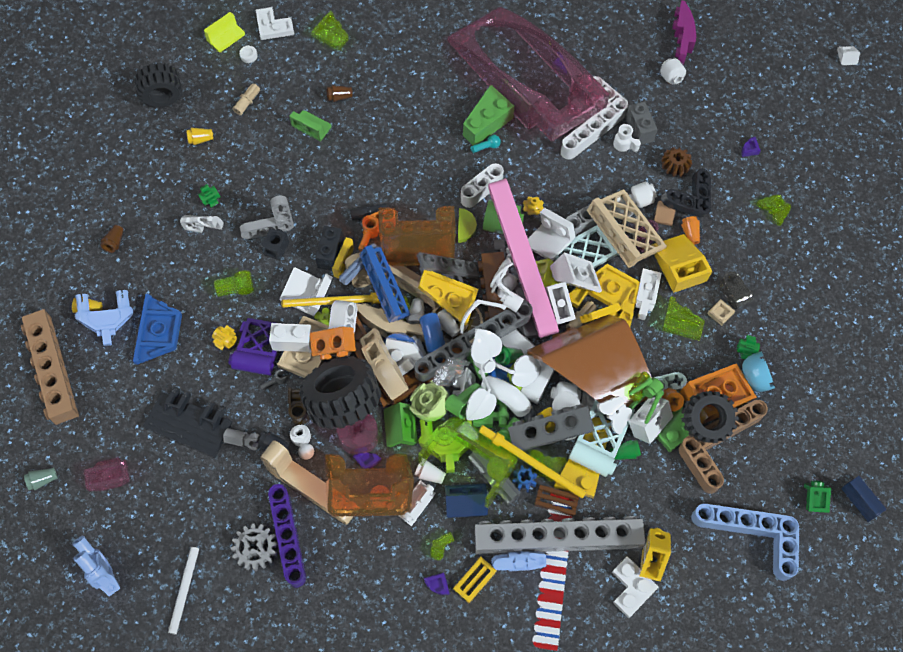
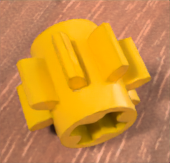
M228 325L225 328L218 327L212 335L215 346L221 350L224 347L230 349L237 339L234 336L236 334L234 329Z

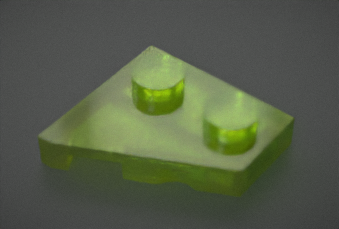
M329 11L311 31L313 37L338 51L349 40L348 34L342 29L340 22L335 19L332 11Z
M670 296L662 331L699 341L705 321L698 315H694L686 306L683 308L676 302V298Z

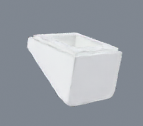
M854 46L837 47L841 65L858 64L860 52Z

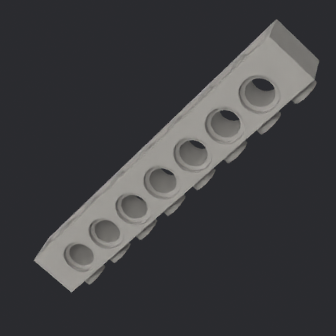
M635 516L624 517V520L606 517L595 521V518L582 519L583 521H574L572 518L562 519V522L544 519L539 523H533L532 520H522L520 523H512V521L505 520L500 521V524L482 521L479 522V525H475L476 554H500L520 551L556 552L642 549L645 545L643 519H636ZM621 528L625 530L626 536H619L616 529ZM602 529L606 536L603 538L598 537L595 530ZM556 530L563 532L564 538L557 539L553 532ZM582 530L585 537H576L574 531ZM535 531L541 532L543 539H535L532 533ZM497 532L502 536V539L494 541L490 535ZM519 532L523 538L521 540H514L511 534Z

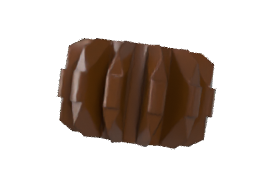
M672 147L670 150H666L661 159L662 169L666 170V175L672 173L673 177L676 174L680 177L683 173L687 174L692 165L691 154H687V149L682 151L680 147L677 149Z

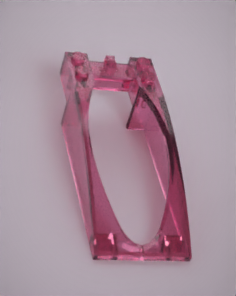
M499 7L447 37V41L489 87L492 85L514 105V115L528 130L537 125L551 142L607 107L610 94L567 50L537 26L505 8ZM481 26H501L515 29L570 88L569 105L558 110L545 95L525 86L499 69L480 47L474 35L475 31L480 30Z

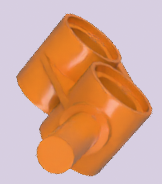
M384 208L363 218L364 235L358 247L359 251H362L368 245L370 238L377 237L380 231H392L396 227L395 212L392 209Z

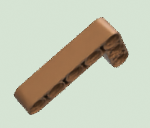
M754 400L737 409L738 412H735V416H739L743 423L735 421L737 428L732 430L733 434L730 437L758 423L768 411L766 403L762 400ZM752 409H757L760 414L754 413ZM719 419L705 426V428L713 429L718 424ZM689 435L680 444L679 453L701 488L707 493H715L723 485L724 477L706 450L723 441L706 443L697 441ZM685 444H690L694 450H688ZM697 461L703 462L705 468L699 467ZM708 479H714L716 486L711 485Z

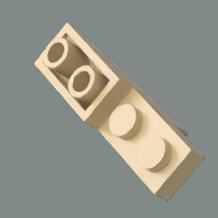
M356 303L357 316L369 328H376L383 337L386 338L393 333H405L409 337L416 336L422 342H425L421 324L416 323L413 325L406 323L404 320L389 323L383 308L378 309L366 303Z
M376 328L372 329L360 338L363 346L361 350L367 362L371 365L378 381L390 399L394 400L409 388L396 361L391 358L379 331Z

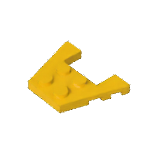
M606 264L595 272L602 289L600 293L575 287L569 293L571 304L577 309L587 294L608 306L619 303L621 307L620 311H618L621 313L619 318L626 320L630 327L640 282Z

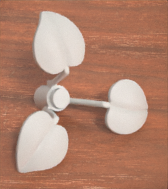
M507 258L501 264L490 285L492 294L497 286L504 292L500 299L503 304L479 299L474 301L462 318L460 325L461 334H463L466 319L479 304L500 307L503 310L508 307L514 312H517L524 299L508 290L501 283L503 278L509 276V267L513 265L510 258Z
M475 329V336L471 346V357L474 365L480 369L478 373L483 379L486 390L478 388L470 396L466 407V419L469 421L489 416L496 406V397L490 393L491 389L484 373H490L497 367L513 374L511 382L514 385L524 387L531 384L537 378L541 369L539 362L531 355H523L518 358L514 363V370L496 363L492 357L497 356L501 352L502 342L496 334L485 329Z

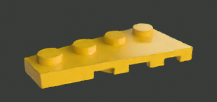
M591 418L594 427L603 425L600 418ZM605 428L596 431L600 440L608 438ZM592 432L583 436V439L588 442L596 441ZM607 442L602 443L604 449H606ZM569 459L560 475L586 491V497L594 498L599 474ZM557 482L554 485V488L571 492Z

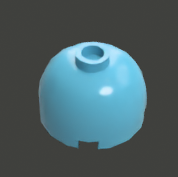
M762 351L748 356L742 364L744 377L752 390L757 392L775 389L773 384H769L773 380L767 363L763 358L760 359L763 356Z

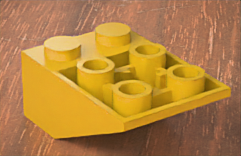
M684 234L664 240L666 248L654 254L673 293L707 282L712 273V269L705 256ZM655 243V244H652L651 246L657 247L658 245H657V243Z

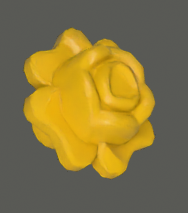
M528 197L527 200L523 201V211L527 212L528 215H539L544 209V202L539 200V197Z

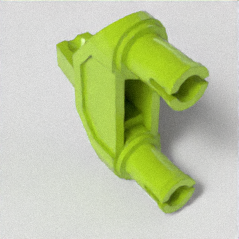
M420 419L421 436L419 437V445L441 462H446V473H455L454 461H459V458L477 440V435L473 432L472 420H467L466 423L465 419H460V434L435 436L433 435L432 421H427L426 426L425 421Z

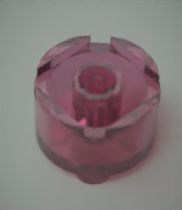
M367 414L365 419L355 422L352 426L347 425L345 428H337L340 444L349 454L368 453L377 445L379 439L376 420L371 414Z

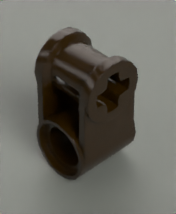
M289 387L288 411L290 418L296 426L305 425L309 420V416L300 399V389ZM297 412H303L301 416H294Z

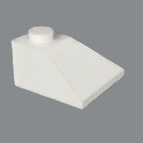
M564 252L550 266L552 276L557 282H566L567 285L598 293L602 291L590 261Z

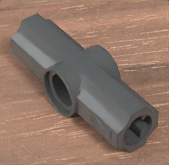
M482 447L472 452L468 459L479 471L485 484L490 489H494L506 505L516 500L521 493L509 480L504 468L499 463H495Z

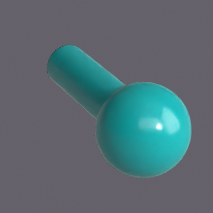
M491 135L487 141L471 146V152L475 153L488 147L497 148L500 146L501 140L499 136Z

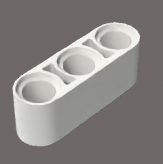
M491 164L461 188L462 205L468 208L473 207L490 194L488 184L503 179V167L500 164Z
M342 300L334 301L331 307L329 329L352 327L355 332L357 318L356 303Z
M537 360L541 365L539 375L531 384L524 386L521 390L527 399L535 404L539 403L555 371Z

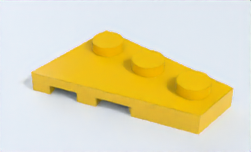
M423 270L418 285L419 290L460 322L468 308L474 303L478 293V289L427 270ZM470 315L468 316V318L466 319V321H465V323H464L465 326L468 324Z

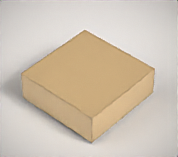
M720 299L707 314L722 326L735 311Z

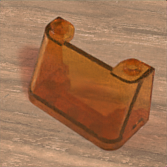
M325 454L326 499L328 512L331 515L337 517L404 515L410 511L414 477L407 454H393L389 456L386 460L385 468L345 469V460L342 456Z

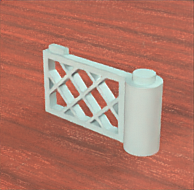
M598 225L576 236L563 250L569 252L570 255L572 253L581 254L582 259H584L585 255L595 257V261L592 263L594 268L619 255ZM597 232L600 236V241L589 240L590 235ZM577 242L585 243L584 250L573 249L574 244ZM587 244L598 246L597 253L587 252ZM600 246L608 248L611 253L608 255L599 254Z
M595 400L590 410L591 418L599 416L603 424L594 427L595 432H592L596 441L588 442L583 439L584 435H580L568 459L606 477L608 474L612 475L617 464L614 463V458L630 424L629 421H626L627 425L624 427L622 434L613 436L609 429L611 422H606L604 414L597 409L599 402ZM632 409L630 419L633 417L635 409ZM605 428L608 438L600 440L596 431ZM610 441L614 448L612 453L605 450L602 443Z

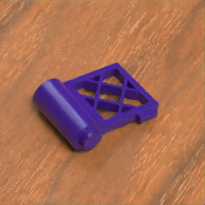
M247 318V321L242 322L240 328L242 335L237 350L229 356V365H231L233 370L272 375L277 351L272 349V353L262 350V347L270 343V336L267 331L271 329V323L275 322ZM251 325L260 327V330L253 334L249 331ZM264 333L267 339L258 344L255 338ZM250 340L255 344L250 349L243 348L244 344Z

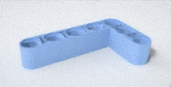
M701 504L692 513V521L699 527L774 538L773 573L775 577L786 581L798 573L799 524L794 517L711 504ZM698 512H704L707 515V519H702ZM719 515H725L728 523L721 521ZM741 517L748 521V526L742 524ZM762 521H766L769 524V529L763 527ZM783 524L789 526L790 532L784 530ZM782 544L789 547V553L783 550ZM782 565H786L789 568V574L782 570Z

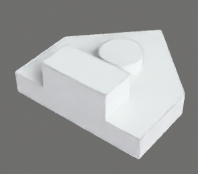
M394 338L386 339L388 352L391 358L396 361L402 376L415 367L416 361L424 357L414 342H405Z

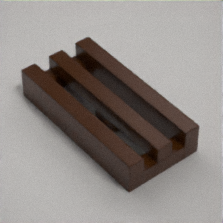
M540 485L534 506L574 517L579 497L569 492ZM542 492L574 500V502L542 494ZM540 498L570 506L572 510L541 502Z

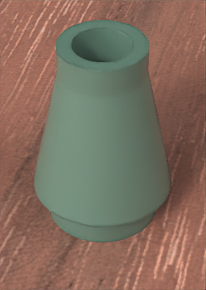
M54 467L28 471V474L24 475L28 490L34 489V491L58 479Z

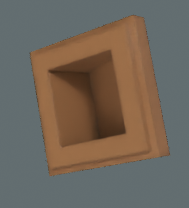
M658 201L654 223L672 226L675 209L665 206L662 201Z

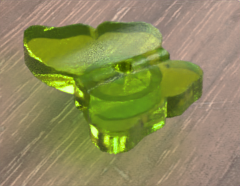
M780 195L766 197L758 200L756 203L759 208L769 210V213L773 214V219L778 226L782 225L791 209V205L786 203Z
M534 449L530 452V456L558 474L567 463V459L564 457L551 459L549 456L545 457L538 450ZM532 467V474H537V478L542 476L546 477L549 482H554V480Z

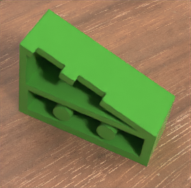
M490 85L463 123V137L472 145L481 143L513 119L514 105Z

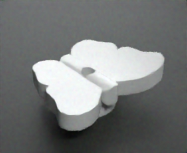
M621 396L613 397L597 405L599 412L606 414L607 418L611 420L612 430L617 434H622L624 427L627 425L626 421H629L632 415V410L623 404L624 399Z

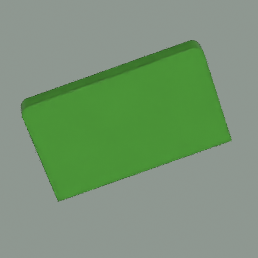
M305 110L300 114L293 111L289 116L292 127L319 141L331 129L330 123Z
M399 402L384 409L387 447H393L400 443L407 445L418 443L415 414L410 410L411 405Z

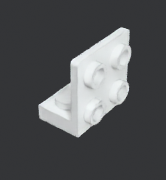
M544 208L540 212L542 225L528 238L532 251L553 261L576 237L573 223Z
M293 268L281 294L280 301L284 299L325 297L333 277L325 274L323 279H318L302 270ZM321 305L298 306L295 308L314 316Z

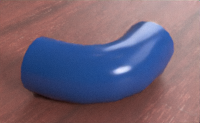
M436 313L425 314L419 319L427 355L445 345L441 323ZM439 357L436 358L435 361L437 363H442L444 358Z

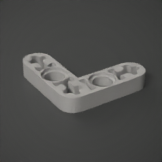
M285 196L273 197L270 203L274 217L242 224L240 226L241 237L252 239L266 236L270 228L280 229L284 232L291 230L294 224L287 198Z

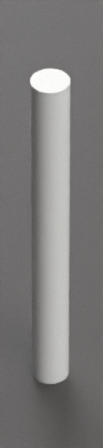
M191 547L168 633L177 634L199 548Z

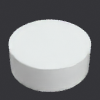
M253 46L243 47L240 50L241 60L245 63L254 62L257 59L256 49Z

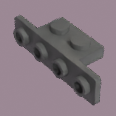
M421 252L417 254L421 265L419 268L421 274L423 270L438 274L445 273L475 279L479 277L474 262Z

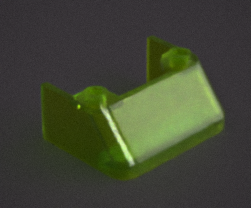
M457 416L451 417L435 429L418 454L419 464L423 466L437 444L448 446L456 440L489 461L487 464V474L496 481L485 498L484 506L489 508L514 470L518 458L503 447H497L491 443L492 440L479 433L478 428L464 419H460Z

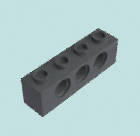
M579 404L572 406L571 411L564 412L561 409L551 412L552 416L544 418V415L532 417V421L524 423V420L513 422V426L508 427L512 444L524 451L595 432L589 408ZM569 417L576 418V425L572 428H568L565 424L566 419ZM550 422L556 424V430L553 433L546 431V425ZM534 427L537 434L534 438L530 439L527 437L526 432L529 428Z

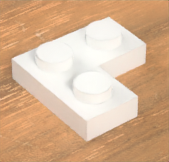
M272 7L256 10L261 40L294 35L291 17L275 20Z
M627 556L612 571L627 587L613 603L630 618L654 593L658 586L651 579L640 577V568Z

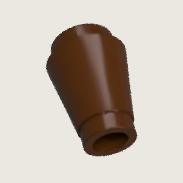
M337 85L327 87L328 101L336 102L352 98L351 87Z
M114 225L101 239V248L109 253H114L115 250H118L124 229L119 225Z

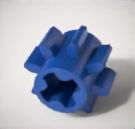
M521 465L519 472L514 470L513 475L517 478H514L512 483H517L518 490L522 488L529 492L530 486H536V482L533 479L537 478V474H532V467L524 469ZM528 477V480L521 481V478Z

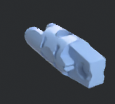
M536 551L508 552V554L493 556L491 562L494 569L501 571L533 570L546 567V554Z

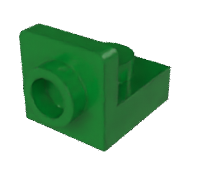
M818 480L804 483V488L807 489L806 510L829 513L831 488L826 486L823 481Z

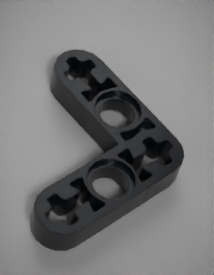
M703 168L697 170L692 175V195L675 189H669L661 197L663 204L701 218L706 216L711 211L710 173ZM699 189L703 191L704 196L699 193ZM683 200L689 203V207L684 204Z

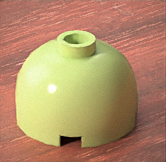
M430 381L431 383L427 385L423 383L414 390L410 397L412 402L410 410L424 421H437L447 413L445 402L449 394L439 382Z

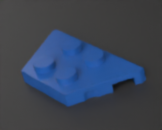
M145 294L133 357L134 364L146 362L177 348L182 313L175 308H170L166 303L152 298L149 294Z

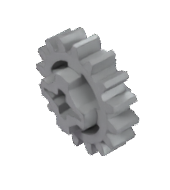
M252 524L251 529L244 526L243 533L237 531L239 538L232 539L233 543L236 544V546L231 547L232 552H236L232 557L234 560H238L237 564L240 567L245 564L244 568L246 570H249L252 566L254 571H257L259 565L264 569L266 568V561L269 563L273 562L270 558L271 555H277L273 548L278 547V544L273 542L276 536L274 534L270 535L272 531L269 528L264 531L262 524L258 528H256L255 524ZM266 541H268L267 552L265 551V544L267 543ZM244 543V550L241 553V546ZM249 543L258 546L261 552L252 549ZM260 557L258 560L251 561L253 558Z

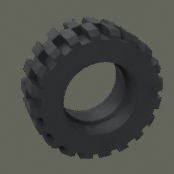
M344 356L340 359H331L330 362H324L320 367L314 368L312 373L308 374L305 377V381L302 382L299 395L309 418L314 424L322 428L335 429L337 427L341 429L347 425L352 426L359 420L362 421L367 414L370 415L374 407H377L379 403L381 389L368 362L354 356L350 358Z

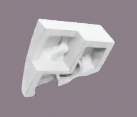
M184 215L180 220L184 230L199 233L203 232L204 227L221 230L223 227V221L217 216Z

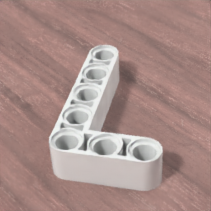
M593 76L588 80L586 95L601 110L563 139L561 155L565 159L576 157L625 118L628 107L627 100L600 77Z

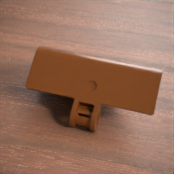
M606 315L579 328L568 327L564 332L553 334L551 340L527 350L528 355L547 364L599 403L616 396H621L624 399L623 404L629 407L643 393V389L633 395H629V392L644 383L649 377L651 378L645 359L627 321L612 315ZM645 396L639 403L647 400L648 397Z

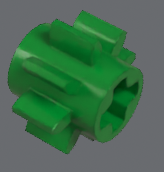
M206 184L200 188L201 193L198 196L204 206L209 204L212 208L219 204L217 199L220 198V195L214 185L209 187Z
M746 335V338L739 339L736 352L740 353V358L746 359L748 356L759 352L760 343L756 342V337Z

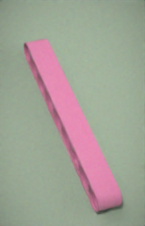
M505 178L489 183V192L526 301L533 308L532 318L539 338L559 333L553 310L508 181Z

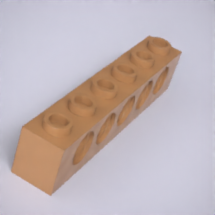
M45 309L23 316L21 329L28 341H25L28 351L32 354L30 362L32 367L36 369L37 374L34 377L36 383L41 388L39 396L42 402H45V417L55 425L79 417L51 316ZM58 398H61L58 403H55Z

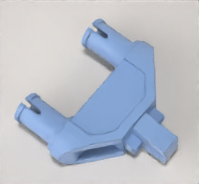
M121 290L116 291L118 308L113 310L92 312L89 310L88 294H82L83 302L81 294L75 296L77 303L75 319L97 333V337L102 336L104 346L112 345L111 335H116L115 331L123 326L133 315V309L129 305L128 290H123V298Z
M84 535L77 538L72 543L79 551L74 557V561L85 572L84 578L92 587L100 588L108 596L118 591L120 585L104 555L99 549H94L85 539Z

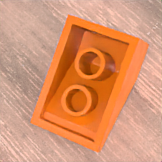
M737 363L689 381L680 390L685 402L689 401L691 396L697 395L700 392H720V394L727 395L728 400L734 402L733 408H738L757 398ZM712 405L704 406L700 412L701 424L719 417L717 409Z

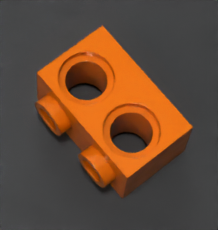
M337 327L310 333L312 356L320 357V360L332 359V355L344 357L348 356V352L356 351L354 328Z

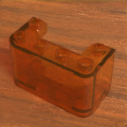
M454 206L438 208L436 210V220L398 221V213L395 209L389 207L379 208V242L390 266L420 265L417 258L419 252L455 258L456 226Z

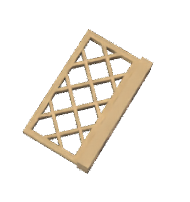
M621 190L603 199L598 197L588 207L587 212L628 268L634 266L638 261L666 248V244L625 190ZM622 196L626 205L617 202V198ZM604 204L612 205V211L608 210ZM616 207L624 209V215L615 212ZM628 211L633 212L636 215V219L627 216ZM614 217L622 219V225L618 224ZM626 221L634 223L635 229L627 227ZM638 226L645 227L647 233L639 231ZM625 232L634 234L633 239L628 238ZM637 235L646 238L645 243L636 241ZM649 239L655 241L658 246L649 245ZM635 246L644 248V253L640 254Z

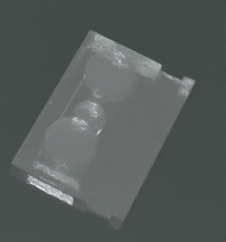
M448 358L447 361L449 363L439 367L435 372L433 382L437 386H454L465 371L463 367L465 365L468 366L470 363L463 358Z

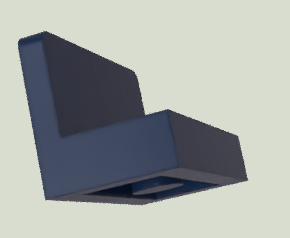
M860 476L841 488L868 522L887 510Z
M486 484L445 486L448 518L488 515Z

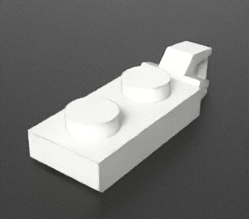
M643 268L635 306L640 308L637 319L645 320L648 311L653 310L662 273Z

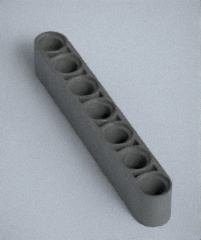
M523 301L517 312L508 308L422 357L415 363L414 375L416 379L424 382L428 381L471 356L472 343L469 340L474 338L475 329H492L495 331L494 334L502 338L528 323L533 311L532 305L529 302ZM524 310L527 312V315H521L518 311ZM509 320L511 324L506 325L502 321ZM460 348L462 352L456 354L452 351V349ZM442 357L445 359V362L437 363L435 359ZM421 367H426L428 369V372L421 373L418 371V369Z

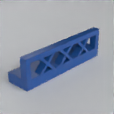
M372 245L364 247L359 256L388 322L391 323L409 317L411 314L382 248L373 249Z

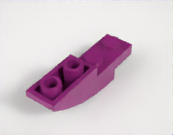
M681 0L680 7H676L674 17H677V20L674 19L672 30H675L674 37L678 38L677 44H680L676 48L675 57H678L677 59L684 65L687 53L693 52L696 43V27L690 8L685 1Z

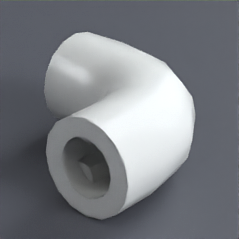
M486 376L491 389L490 393L497 400L507 405L517 417L525 416L530 412L531 403L519 389L499 378ZM482 381L481 388L486 390V386Z

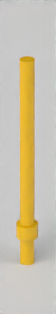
M371 293L370 295L284 299L281 301L282 307L332 305L336 300L354 303L371 302V304H380L376 293Z
M484 425L479 429L478 432L492 440L491 443L497 447H503L581 499L585 496L586 491L505 440V436L495 433Z

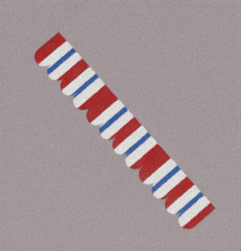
M550 494V496L574 502V500ZM552 502V503H555V504H552V505H556V506H559V507H563V508H567V509L572 510V507H570V506L563 505V504H559V503H556V502ZM548 510L549 514L552 515L548 519H553L554 522H562V519L572 518V516ZM559 530L553 532L557 539L564 538L563 532ZM568 551L546 552V567L540 572L544 580L539 584L540 591L545 594H540L537 598L538 604L542 607L536 610V617L540 621H537L534 625V629L538 634L532 640L533 645L537 648L558 651Z

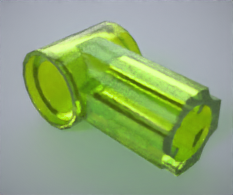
M238 271L232 277L214 280V287L218 297L234 293L247 295L254 291L250 271Z

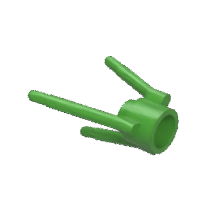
M649 377L644 383L629 392V395H633L643 389V393L628 407L631 410L645 396L650 399L656 397L646 416L645 424H648L660 398L664 395V391H662L664 386L657 378Z

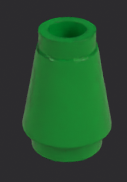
M502 346L501 352L495 356V360L498 364L506 366L516 362L524 353L521 349Z
M630 439L620 444L614 459H637L638 456H641L637 440L632 441Z

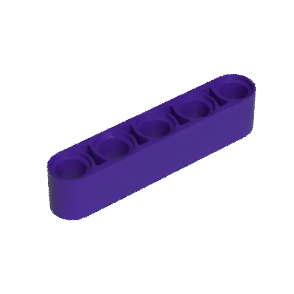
M275 484L269 489L268 496L284 577L291 587L299 588L306 581V573L290 495L283 485ZM278 492H284V496L281 499H274ZM281 512H288V516L285 519H278ZM286 531H291L292 536L289 539H282ZM295 551L296 557L292 560H287V554ZM298 571L301 573V576L298 580H290V576L293 572Z

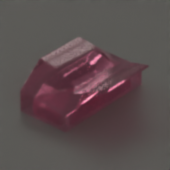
M119 457L97 462L93 468L84 470L86 490L104 491L130 482L127 462L120 460Z

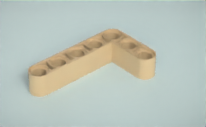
M273 440L261 455L262 462L272 475L343 524L348 525L359 510V506L294 462L288 450L277 441Z

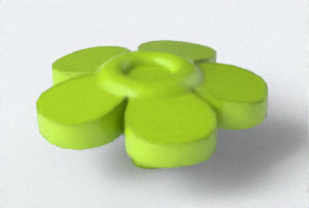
M323 308L322 313L317 312L314 318L318 322L329 326L330 309Z

